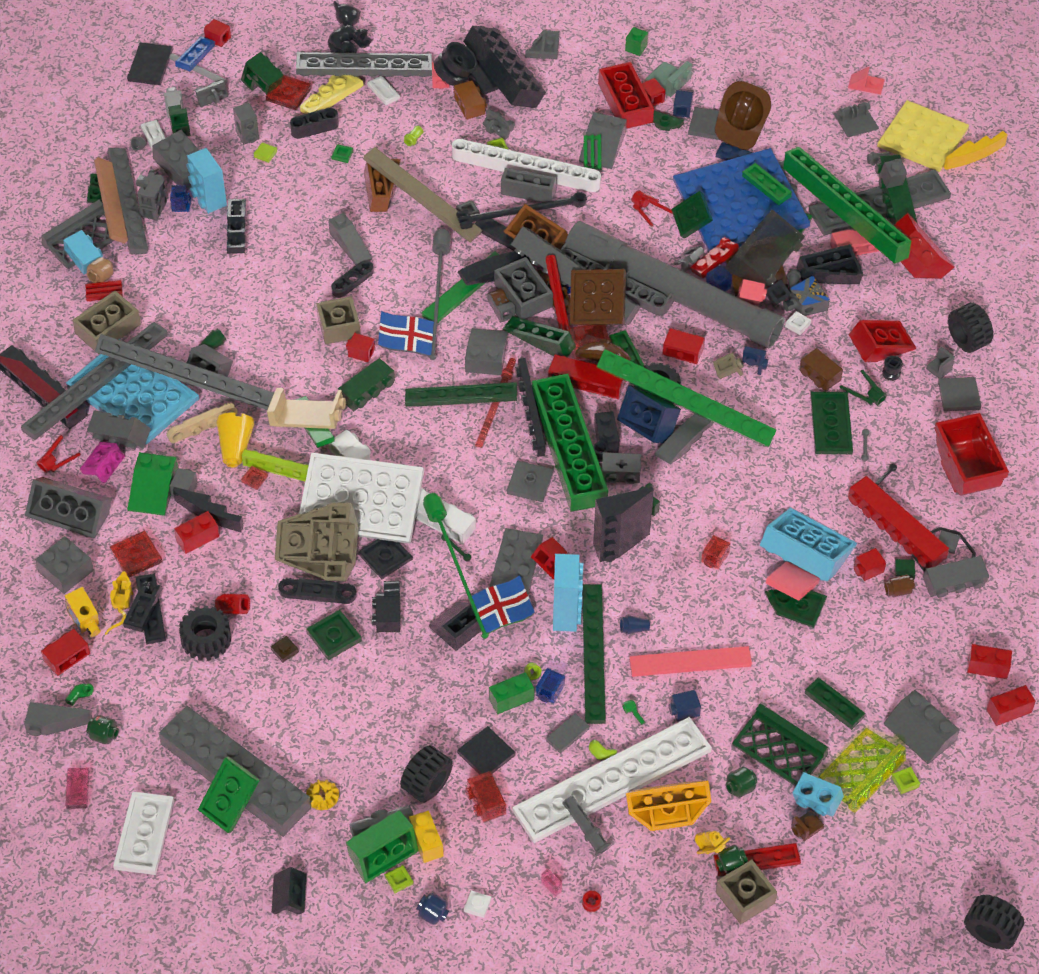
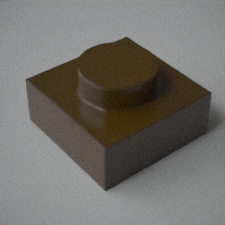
M288 636L270 646L272 652L282 663L299 653V649Z

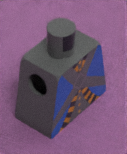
M811 276L791 287L789 291L791 295L788 300L783 302L785 311L788 312L795 309L800 314L807 316L828 311L830 299L816 279Z

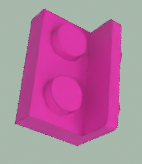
M99 442L81 466L80 471L85 475H96L102 483H106L125 455L116 443Z

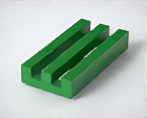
M601 134L597 136L584 135V167L602 170ZM588 140H591V166H588ZM594 140H597L598 166H595Z

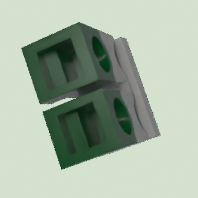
M176 87L167 88L166 93H164V99L172 134L182 130L186 136H191L187 109L183 107L181 90L177 91Z

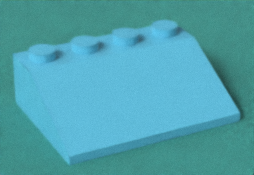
M789 508L766 527L760 546L769 553L782 557L784 561L791 562L826 582L835 576L857 545L855 541L792 508Z

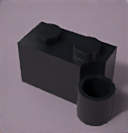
M613 411L595 413L594 429L597 442L593 448L598 462H602L603 453H619L620 440Z
M384 581V593H376V597H372V609H376V614H372V626L376 625V632H400V581Z

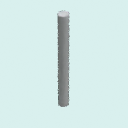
M172 53L169 58L175 62L179 56ZM198 65L192 69L213 81L223 80L225 84L227 83V79Z

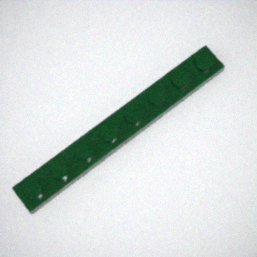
M583 584L585 722L587 724H605L602 584Z

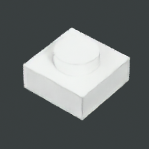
M796 311L786 321L785 327L801 335L811 324V319Z
M471 890L464 907V912L484 918L491 902V896Z

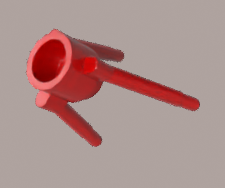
M640 190L636 191L632 196L633 208L641 214L651 227L653 223L642 211V207L646 208L651 203L673 214L671 209L658 203L659 199Z
M60 435L36 463L46 473L50 470L55 472L59 467L79 457L81 453L72 455L62 462L55 464L57 460L51 453L63 439V436Z

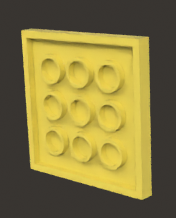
M907 100L879 140L877 147L896 155L900 154L901 157L940 172L944 167L946 157L956 149L967 132L969 125Z

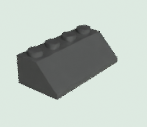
M40 477L32 481L25 516L95 538L108 517L112 498Z

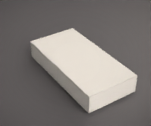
M383 76L367 82V86L385 105L400 99V95Z

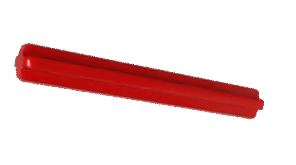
M548 255L545 260L559 329L570 332L555 255Z

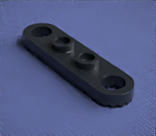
M286 578L282 579L278 584L279 594L284 598L350 604L357 597L355 586L349 583L340 584L331 581ZM286 585L293 586L292 590H288V592L283 590ZM344 591L352 592L349 597L343 596L342 593Z

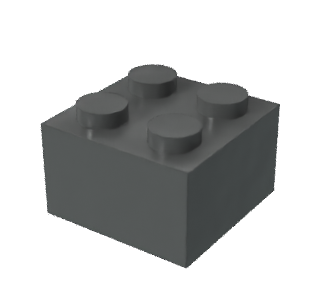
M66 536L35 559L38 572L63 594L94 571L91 558Z

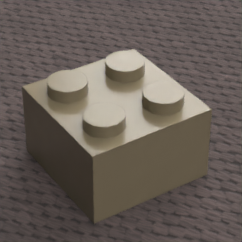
M352 296L316 303L317 317L325 344L351 339L354 333L361 334L360 322Z
M753 860L717 880L716 894L740 925L771 907L776 902V889Z

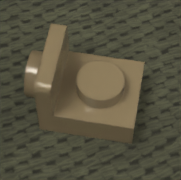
M733 352L713 361L719 379L735 372L740 376L744 375L742 368H744L743 362L740 357L736 358Z

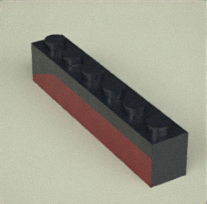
M11 345L0 353V371L43 407H46L66 391L58 380H53L46 370H41L33 359H28L21 349ZM85 404L79 405L60 422L69 429L74 427L87 417Z

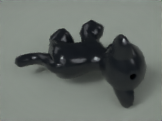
M335 0L333 3L336 10L335 16L341 26L329 36L327 44L330 53H356L357 49L350 42L351 40L360 48L368 47L373 40L367 36L368 30L364 28L356 30L354 26L360 19V10L350 4H339Z

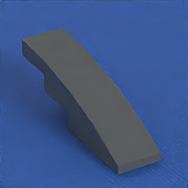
M694 414L656 451L655 456L671 465L691 449L692 444L702 437L703 432L714 423Z

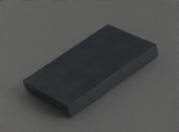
M140 42L127 76L128 82L161 86L173 47Z

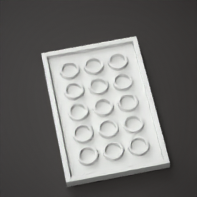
M311 453L299 514L310 512L315 508L325 507L330 503H352L358 523V537L411 544L425 469L417 466Z

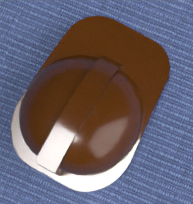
M745 81L732 83L724 92L715 125V134L718 139L742 150L753 148L771 111V98L768 92Z

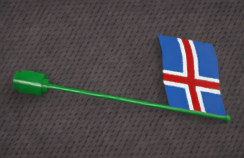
M436 493L426 495L423 499L424 509L429 521L439 523L481 629V637L487 639L490 633L499 628L524 621L534 615L535 611L520 575L509 582L488 587L471 595L442 522L447 515L443 501Z

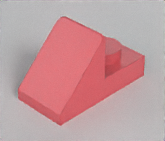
M866 67L851 75L848 88L881 95L885 79L868 76L870 67Z

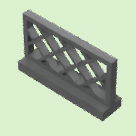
M100 200L96 201L41 235L42 246L49 249L67 269L72 268L76 264L73 261L68 263L65 260V255L68 254L64 249L58 250L53 246L57 243L64 244V239L79 232L78 230L81 231L83 227L93 226L92 232L83 231L85 235L91 237L92 241L94 237L104 238V241L100 244L93 243L96 248L102 249L115 241L110 239L109 234H107V223L97 222V219L102 215L105 217L103 203ZM95 228H106L105 234L95 233Z

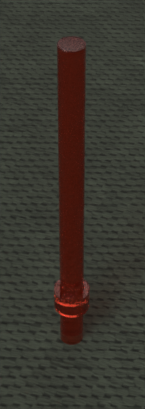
M509 358L506 368L501 373L500 383H508L511 380L516 359ZM500 402L491 403L476 441V447L482 448Z

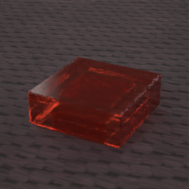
M251 466L241 478V482L258 490L267 479L268 474Z

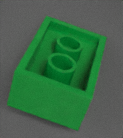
M139 452L134 467L127 511L166 515L171 498L170 484L178 469L176 457Z

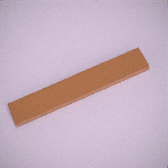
M97 157L94 163L109 237L112 240L125 244L128 241L113 165L112 162Z

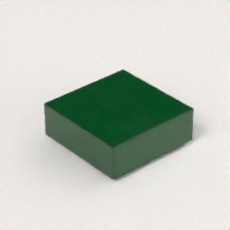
M895 559V577L908 574L910 578L915 580V560Z

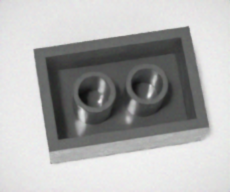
M179 130L152 145L153 159L183 192L190 189L192 186L188 179L190 173L186 166L188 163L187 155L195 153L199 149L182 130Z
M526 257L494 270V285L497 289H503L509 301L513 302L515 314L518 318L526 319L552 308V291Z

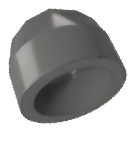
M137 136L131 139L133 150L137 151L145 148L146 141L144 138Z

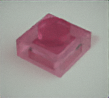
M549 869L541 873V883L555 897L562 892V880L559 875L552 873Z

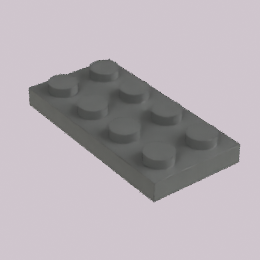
M505 528L489 587L509 582L520 575L525 590L529 595L537 564L531 558V555L542 543L543 535Z

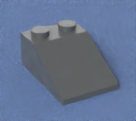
M593 112L586 135L597 136L601 134L602 167L612 169L626 134L627 119ZM588 140V164H591V140ZM594 140L595 165L598 166L597 140ZM584 143L579 157V162L584 163Z
M472 328L465 355V372L502 376L508 331Z

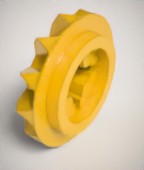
M318 779L314 784L310 783V787L306 790V794L310 796L311 807L316 810H328L335 806L339 799V789L335 783H331L327 779L325 781ZM321 788L326 793L325 800L319 795Z

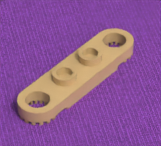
M233 403L224 404V406L218 409L216 407L183 421V424L175 425V427L172 426L173 428L170 427V430L166 432V436L171 443H176L190 436H197L206 429L217 427L216 422L219 415L229 411V413H235L236 416L238 410Z

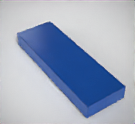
M200 36L175 61V66L190 72L213 49L215 41Z

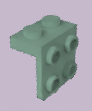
M686 61L678 69L667 62H663L646 77L645 81L655 78L665 89V94L672 97L676 90L682 88L691 79L693 74L692 63Z

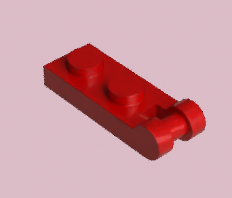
M723 237L719 245L690 267L691 271L701 278L706 277L738 251L739 245Z

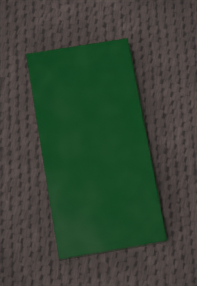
M810 392L815 454L853 455L848 392Z

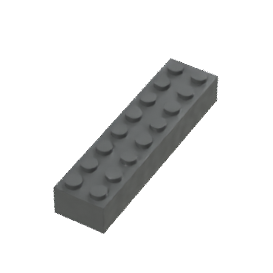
M186 706L159 732L160 743L163 747L211 783L225 757H230L260 779L245 809L282 837L311 809L310 796L189 706Z

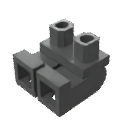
M150 172L148 176L139 175L136 180V186L140 187L137 193L141 217L157 221L167 203L164 177Z

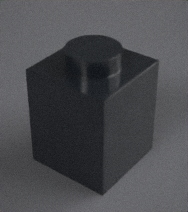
M782 280L769 287L766 293L767 298L774 307L791 295Z

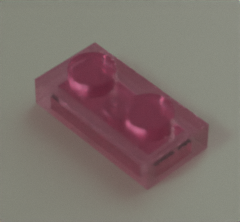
M88 767L67 769L66 809L88 808L90 772Z

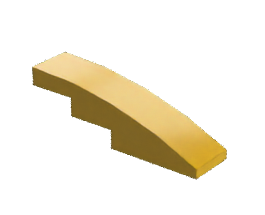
M1001 131L992 139L984 136L975 144L968 140L946 157L944 169L961 167L993 154L1005 146L1008 134Z

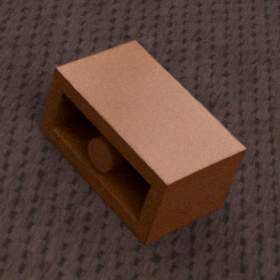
M473 81L453 86L454 99L466 120L485 115V108H487L486 100L481 97L480 89L478 86H475Z

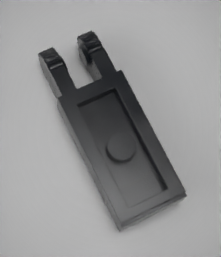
M144 582L123 622L124 628L143 632L160 597L161 585L157 584L152 594H148L151 583Z

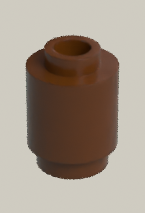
M907 574L884 581V588L887 596L898 597L912 594V589H915V583L913 578H910Z

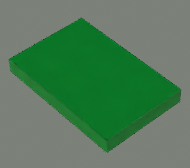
M225 757L198 811L224 831L231 833L260 779L230 757Z

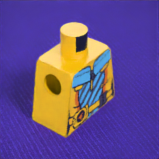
M80 587L64 595L66 611L81 634L87 631L90 637L97 636L101 632L98 627V613L84 588Z

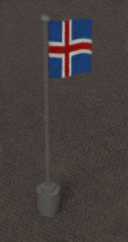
M438 229L433 235L432 251L439 255L434 322L418 317L393 315L381 311L378 339L380 347L392 351L411 352L428 356L430 360L436 359L435 345L442 256L450 252L451 236L447 230Z

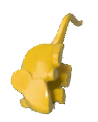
M125 571L112 582L113 590L110 593L111 605L123 615V619L108 628L105 635L110 630L123 624L127 616L123 610L130 608L131 595H134L130 579Z

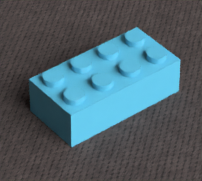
M555 554L553 631L577 632V625H581L583 563H579L580 555Z

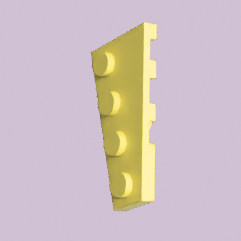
M332 75L326 85L318 88L319 92L317 94H312L300 106V110L303 114L330 108L363 87V80L352 75Z

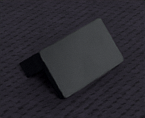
M289 867L274 875L271 911L273 914H278L284 910L295 914L305 912L306 873Z

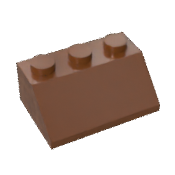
M524 204L504 230L505 234L515 239L522 226L529 228L559 250L564 246L568 236L565 229Z

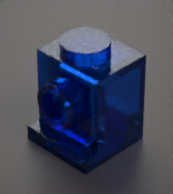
M186 185L171 186L170 202L172 212H190L191 197L190 193L186 191Z

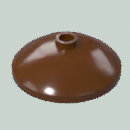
M600 339L599 342L583 345L575 352V355L578 357L599 361L604 350H608L631 361L630 356L621 347L610 344L611 340Z

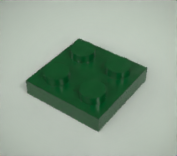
M698 191L671 209L682 238H687L713 221L706 199L701 191Z
M341 610L306 628L307 634L328 661L362 641L360 634Z

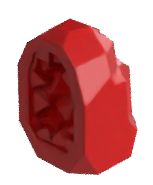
M222 594L215 599V607L217 611H223V614H247L250 610V598L248 594Z

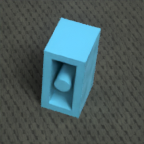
M82 230L64 239V250L84 275L87 273V266L99 257H103L101 250L93 245L91 237L85 235Z

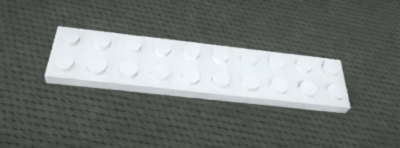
M688 717L512 807V811L534 844L575 822L569 811L562 804L568 797L573 795L588 816L625 797L627 792L638 790L710 753L712 747L691 718Z

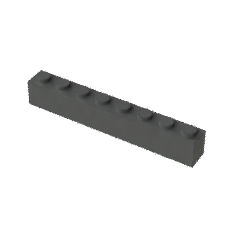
M522 226L511 244L516 248L515 252L521 256H528V261L536 266L538 264L541 265L543 271L547 274L546 256L555 255L560 283L564 286L566 284L571 286V270H588L529 228ZM626 296L625 324L629 325L641 306Z

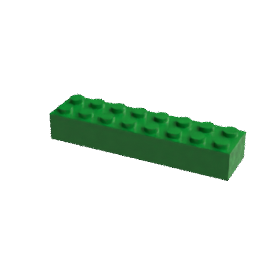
M563 374L533 380L532 389L538 415L570 512L594 508L595 499L608 497V489L569 375Z

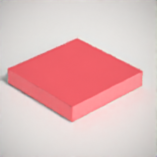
M786 561L767 577L766 584L799 601L819 584L820 578Z

